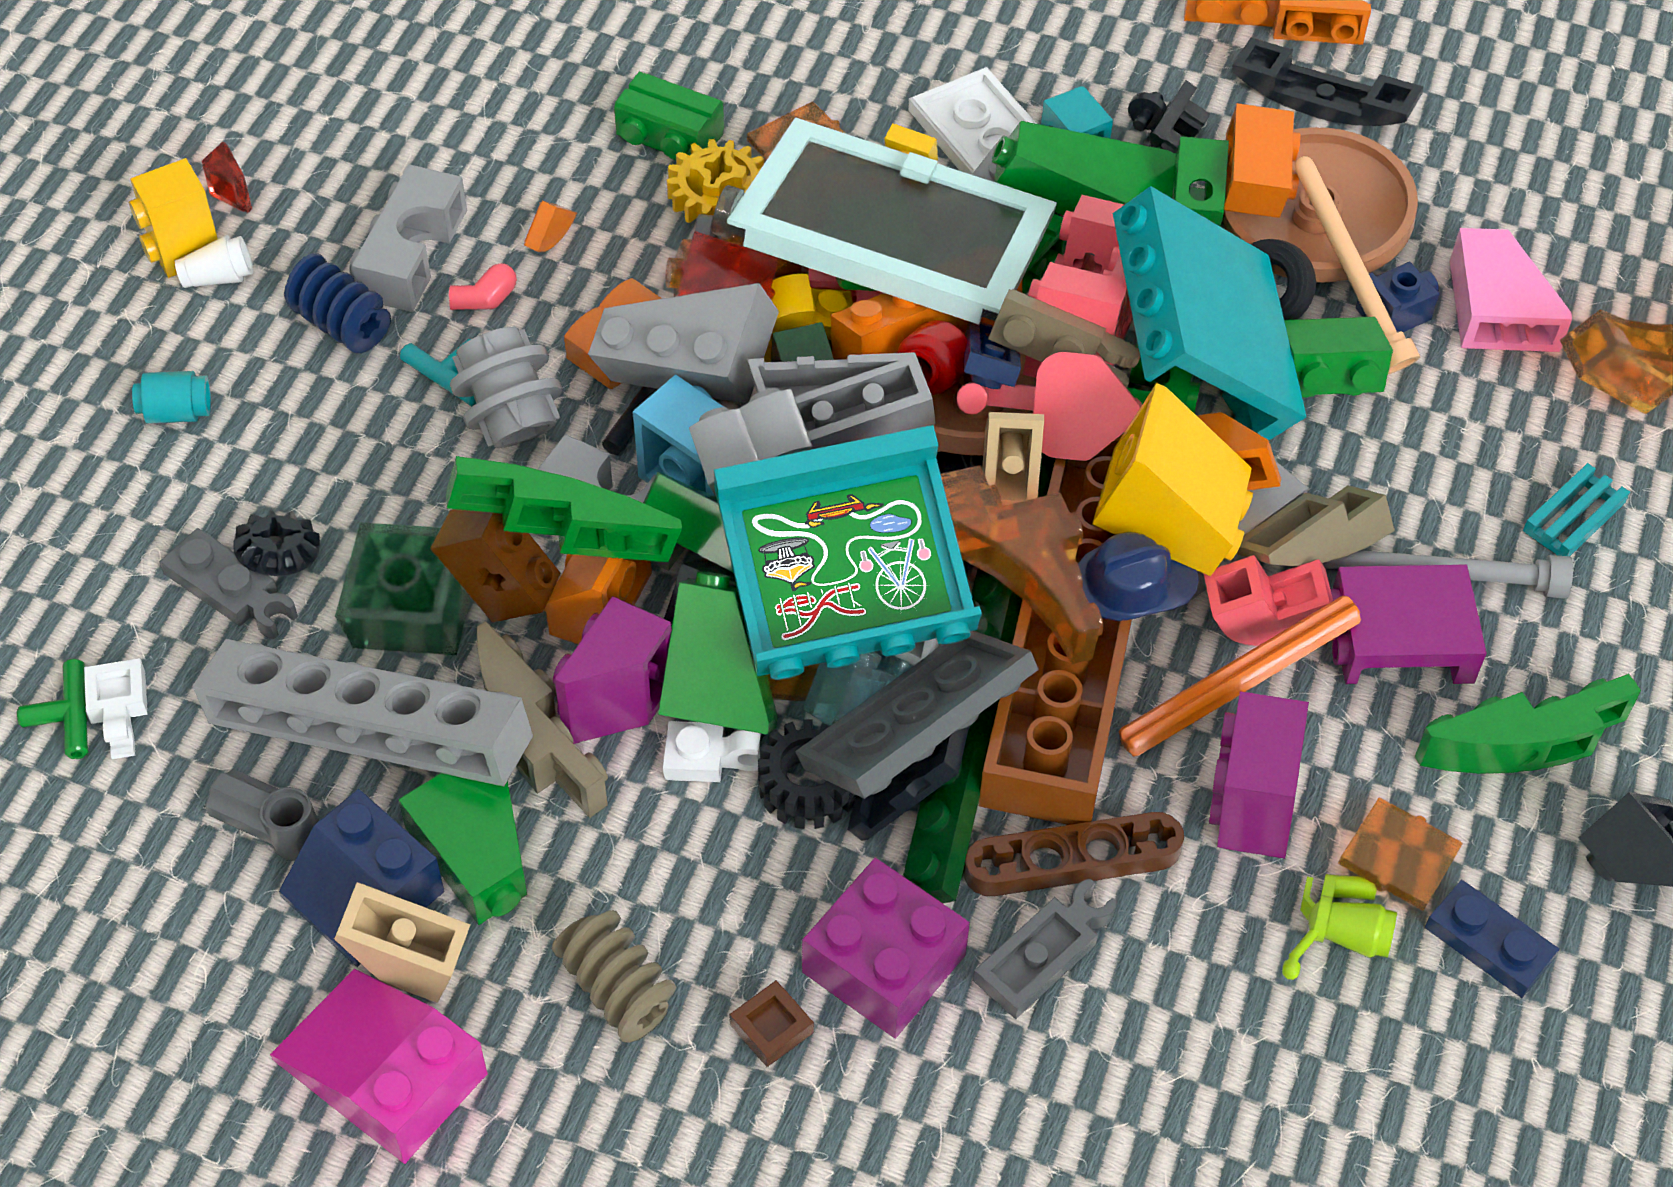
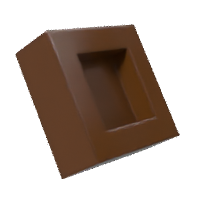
M777 980L729 1014L730 1026L766 1067H769L814 1033V1022Z

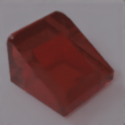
M221 142L202 160L210 196L249 213L252 210V205L244 174L225 142Z

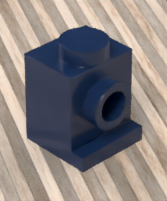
M1409 261L1378 276H1375L1373 272L1369 273L1397 332H1405L1432 320L1440 293L1438 282L1430 271L1423 270L1419 272ZM1357 300L1355 309L1362 317H1367L1359 300Z

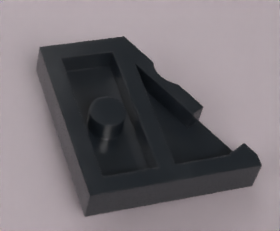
M969 726L955 731L936 745L931 755L923 760L912 763L893 777L891 783L884 790L871 794L865 799L856 795L847 830L861 841L868 840L959 773Z

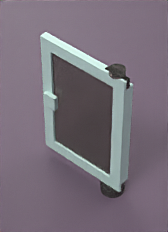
M795 117L745 194L743 189L727 185L723 189L714 211L712 233L725 238H729L732 234L744 237L743 246L979 324L982 317L996 321L1008 290H1017L1054 215L1057 202L937 164L938 161L912 152L906 154Z

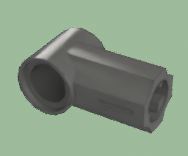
M235 769L227 773L221 772L210 786L209 797L205 804L206 811L210 817L272 844L276 854L283 859L291 861L296 860L313 826L319 821L308 795L301 789L294 787L278 789ZM298 821L297 823H295V824H293V825H291V826H286V825H288V824H290V823H292V822Z

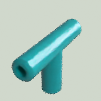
M412 343L406 344L401 349L400 359L453 394L450 382L458 374V370L452 357L457 355V349L441 362ZM474 396L458 397L471 407L477 404Z

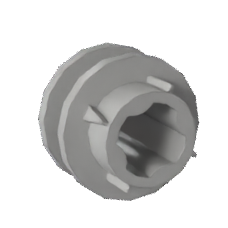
M517 327L495 329L467 341L457 349V355L452 358L458 374L451 380L450 387L455 396H474L477 404L464 413L463 420L467 428L482 430L488 447L492 445L495 448L514 446L538 437L556 425V420L560 419V415L554 400L561 395L563 388L558 379H539L536 371L548 363L549 354L546 347L530 344L525 329L519 330Z

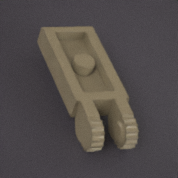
M1014 289L1008 290L988 338L993 342L1040 362H1043L1047 357L1057 352L1094 355L1098 352L1104 361L1131 369V367L1135 368L1140 359L1139 348H1136L1130 342H1125L1123 339L1105 332L1106 328ZM1107 363L1119 380L1127 387L1129 383L1127 374L1123 370L1114 368Z

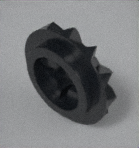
M271 509L266 517L250 514L247 524L236 526L233 551L238 561L251 571L269 576L291 575L308 568L316 560L320 551V534L313 530L311 520H297L293 511L284 516L276 515ZM280 536V539L284 542L281 543V549L277 550L276 544H273L270 537Z

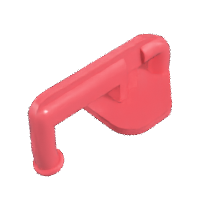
M1057 352L1047 357L1039 366L1036 386L1016 384L1014 388L1002 384L1001 389H991L971 382L962 386L956 396L959 409L969 415L978 414L986 405L1033 410V414H1044L1042 453L1053 458L1079 461L1092 459L1123 434L1142 406L1141 401L1132 396L1100 356L1075 352Z

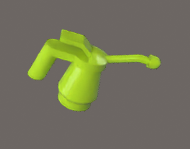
M1326 874L1321 899L1315 904L1310 898L1313 877L1307 876L1300 911L1309 921V931L1290 952L1288 960L1284 961L1282 974L1285 978L1293 980L1299 976L1301 965L1298 962L1299 958L1314 941L1323 943L1324 938L1367 958L1375 956L1388 958L1397 912L1386 910L1381 904L1332 902L1333 897L1375 900L1379 878Z

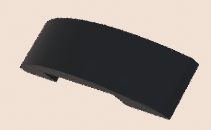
M1251 37L1232 66V72L1237 77L1269 99L1309 116L1347 125L1385 126L1404 123L1423 94L1424 87L1379 74L1373 86H1368L1292 64L1293 49Z

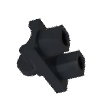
M1185 80L1172 102H1169L1167 106L1163 101L1162 94L1159 92H1142L1132 98L1128 106V115L1133 121V127L1137 131L1151 130L1142 145L1168 150L1177 155L1179 140L1182 135L1172 128L1174 127L1187 137H1195L1210 113L1190 100L1197 89L1196 86Z

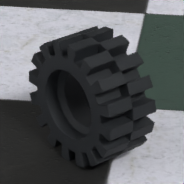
M803 719V729L796 730L792 721L784 724V736L777 730H774L769 735V745L763 742L760 749V759H758L760 799L764 798V807L769 813L777 809L778 821L786 824L790 816L795 817V828L805 829V819H813L814 829L824 827V816L828 815L834 824L842 819V809L849 812L853 807L856 794L829 781L817 786L808 787L791 782L787 776L790 767L801 763L795 751L830 727L831 723L822 721L820 730L813 729V719Z

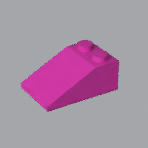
M355 968L270 1054L274 1062L403 1164L417 1152L488 1074L479 1041L435 1008Z

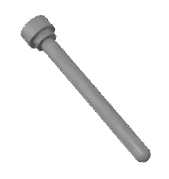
M1360 550L1349 556L1322 563L1326 569L1353 566L1467 564L1470 579L1473 581L1533 585L1534 591H1542L1544 597L1563 599L1569 597L1573 580L1572 557L1548 555L1546 560L1537 559L1535 564Z

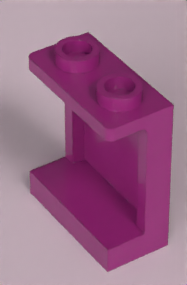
M1467 564L1339 567L1333 588H1330L1333 601L1341 596H1348L1358 607L1361 618L1358 625L1332 640L1333 662L1335 665H1342L1345 684H1357L1361 671L1365 668L1450 667L1453 684H1475L1487 652Z

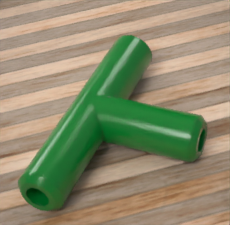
M69 659L62 665L63 699L22 705L18 707L16 712L18 724L22 728L64 721L65 755L71 759H81L88 754L85 663L79 659Z

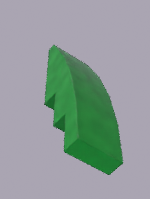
M456 456L446 489L447 509L502 513L503 531L559 536L561 554L669 562L682 530L680 519L631 497L572 477L516 464Z

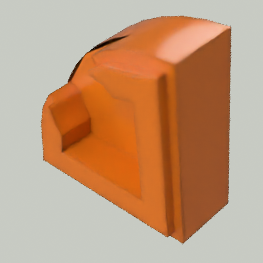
M546 201L540 202L524 241V246L537 252H545L551 249L567 233L577 213L564 206Z

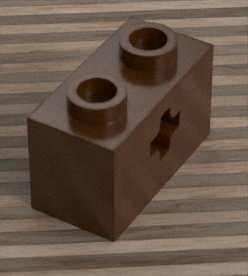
M451 509L430 548L492 623L543 613L561 574L529 533L503 531L502 513Z

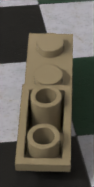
M486 621L477 626V650L484 689L486 691L505 692L512 696L521 697L533 737L518 761L517 769L537 794L556 781L585 814L591 818L608 806L605 781L608 780L606 770L592 753L588 752L583 755L573 744L572 735L566 725L556 717L554 697L557 696L556 688L548 675L539 668L533 671L524 661L520 648L509 635L504 634L500 636Z

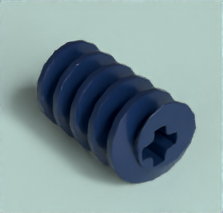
M311 253L303 257L289 274L284 289V298L287 306L296 314H300L309 323L315 324L322 332L329 334L338 343H343L351 352L362 354L371 350L387 333L391 324V314L387 309L383 308V298L377 292L369 291V288L364 283L355 281L349 273L341 272L340 268L334 263H328L321 254Z

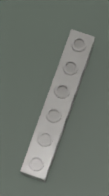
M225 639L192 686L209 724L499 786H505L533 737L521 697L512 696L505 692H491L461 686L455 682H441L415 677L404 672H390L365 667L354 662L345 663L315 657L304 652L295 653L270 648L259 643L250 644Z

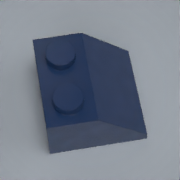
M359 788L313 826L279 889L280 896L356 967L360 966L361 963L334 938L357 882L425 908L445 892L437 858Z

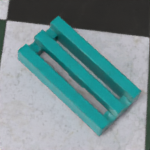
M1587 463L1527 519L1523 532L1556 555L1571 556L1626 503L1630 491L1623 486L1615 490L1611 487L1613 482L1611 478L1605 474L1600 479L1594 475L1596 468ZM1584 487L1589 489L1546 531L1542 529ZM1599 497L1606 501L1563 543L1556 539Z

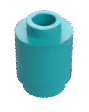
M194 371L147 372L142 374L141 383L133 384L132 400L135 414H143L147 424L197 422L199 416H210L211 391L207 375L196 376Z

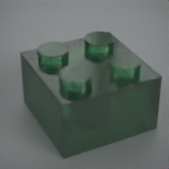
M360 522L335 618L353 648L457 656L471 597L430 549L441 527Z

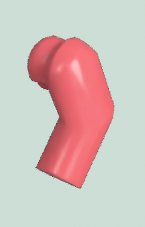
M499 263L491 266L475 285H451L449 287L450 309L497 308L516 286V273L511 266Z

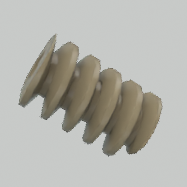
M616 910L583 917L570 924L553 941L552 951L556 957L563 958V965L569 974L577 976L576 982L584 992L590 993V1000L597 1009L604 1010V1018L609 1025L618 1028L620 1039L628 1043L640 1040L653 1031L666 1016L669 1006L668 1000L673 996L676 985L672 980H663L653 985L660 977L662 968L658 962H650L641 966L648 956V950L644 945H635L628 948L632 944L635 935L628 927L616 930L621 921V917Z

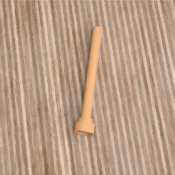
M1307 156L1300 157L1295 162V171L1366 316L1376 317L1393 349L1388 374L1410 366L1421 357L1412 338L1406 339L1403 332L1396 331L1313 160Z

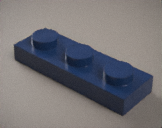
M969 321L965 332L968 341L964 353V372L972 374L971 380L987 388L1001 389L1002 384L1015 388L1021 370L1020 353L989 340L988 338L993 328L992 325L982 322L976 324Z

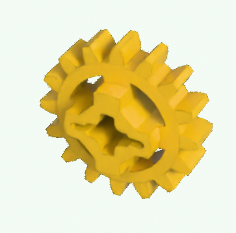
M709 139L708 148L704 149L696 143L691 144V155L678 152L676 154V165L668 166V179H666L667 197L672 199L673 211L681 212L685 210V221L688 223L697 219L699 214L714 215L718 221H727L763 167L764 158L762 156L751 158V147L748 145L739 151L735 150L734 140H728L724 147H718L714 139Z

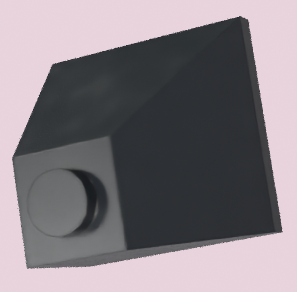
M1628 792L1578 837L1590 851L1586 855L1587 861L1607 881L1614 879L1615 882L1673 887V803L1669 799Z

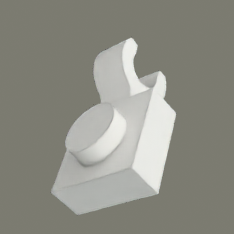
M141 658L84 667L86 712L90 723L103 722L104 740L106 743L110 742L112 759L135 756V741L131 717L147 715L146 679Z
M669 721L663 762L665 780L720 782L722 768L757 771L758 759H760L761 733L739 730L725 737V728L723 726L702 722Z

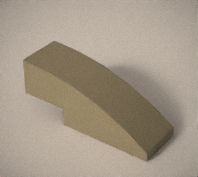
M1349 485L1330 498L1305 493L1245 534L1236 554L1244 557L1255 555L1258 561L1286 566H1300L1320 559L1321 563L1349 556L1373 545L1395 531L1386 495Z

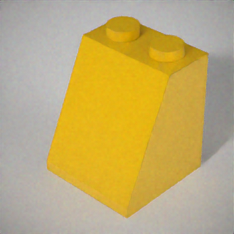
M1156 383L1113 450L1092 524L1115 535L1126 532L1144 534L1158 545L1168 548L1172 560L1211 576L1224 558L1229 561L1234 558L1243 540L1244 531L1238 529V524L1247 513L1253 498V492L1247 490L1252 468L1167 387Z

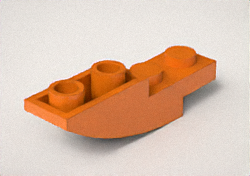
M1186 0L1184 7V21L1273 27V39L1363 45L1371 14V4L1363 0Z

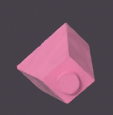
M1460 228L1450 258V268L1461 348L1560 352L1572 321L1571 311L1511 232L1504 229Z

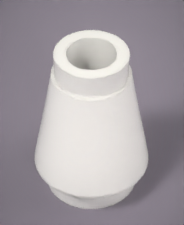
M225 235L184 256V258L175 260L176 272L184 288L243 282L244 276L253 274L251 257L241 236L231 239L228 235Z

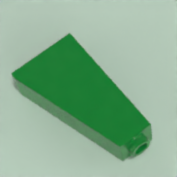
M1020 121L1009 137L1002 136L992 155V163L996 164L995 183L1057 202L1055 212L1064 215L1066 211L1074 212L1082 195L1125 205L1152 186L1170 198L1173 197L1176 154L1164 149Z

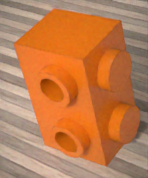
M1236 104L1226 132V140H1229L1224 210L1280 218L1287 199H1295L1299 177L1296 171L1292 170V161L1297 159L1301 135L1300 132H1293L1294 111Z

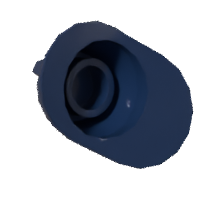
M1126 532L1112 536L1105 540L1101 546L1085 554L1076 566L1073 582L1077 597L1089 611L1101 618L1125 621L1174 610L1187 604L1197 592L1199 576L1197 570L1172 560L1168 548L1158 545L1144 534Z

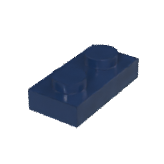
M1462 879L1429 916L1424 927L1520 998L1526 995L1553 962L1560 950Z

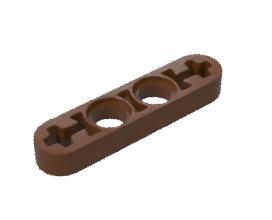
M1149 812L987 837L977 840L969 847L964 865V879L968 887L977 894L1001 896L1078 884L1087 879L1097 881L1160 871L1172 867L1178 861L1184 842V830L1180 822L1173 816L1163 812ZM1149 834H1157L1160 841H1167L1166 848L1157 849L1154 841H1147ZM1127 836L1131 837L1130 847L1135 846L1133 855L1128 854L1129 843ZM1104 839L1115 846L1118 854L1109 860H1098L1088 853L1086 845L1093 840ZM1039 848H1050L1060 855L1062 863L1052 869H1043L1032 862L1030 855ZM1016 853L1020 854L1021 872L1016 871L1017 861L1013 862V855ZM991 859L993 865L999 867V874L989 875L986 867H981L982 860Z

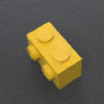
M187 158L130 178L136 199L130 200L128 203L140 229L145 228L146 230L145 234L139 235L143 250L150 263L159 261L167 277H173L177 275L175 260L184 258V256L218 239L205 189Z

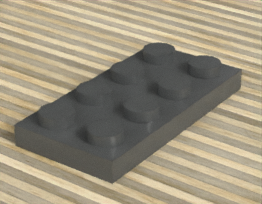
M970 631V637L960 642L943 644L795 752L804 770L865 799L871 794L884 790L891 783L893 777L912 763L923 760L931 755L936 745L955 731L973 724L979 714L998 699L1016 692L1021 686V682L1039 670L1031 651L976 631Z

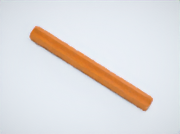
M1348 596L1337 598L1120 728L1119 737L1123 746L1133 757L1141 755L1239 696L1240 691L1246 692L1358 625L1361 621L1358 607Z

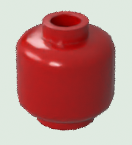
M934 320L925 322L902 340L896 353L915 352L931 395H937L945 392L966 374L964 372V353L968 339L959 328L950 322Z

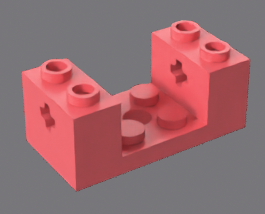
M1082 195L1074 212L1066 211L1063 217L1059 240L1067 241L1065 255L1058 254L1055 263H1049L1042 280L1033 279L1028 296L1106 328L1105 332L1125 340L1133 316L1112 214L1124 204ZM1026 356L1023 375L1036 378L1042 362Z

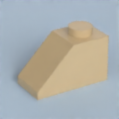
M989 412L985 427L982 467L983 508L1037 509L1044 414Z
M357 882L334 939L379 981L438 1003L452 977L471 924Z

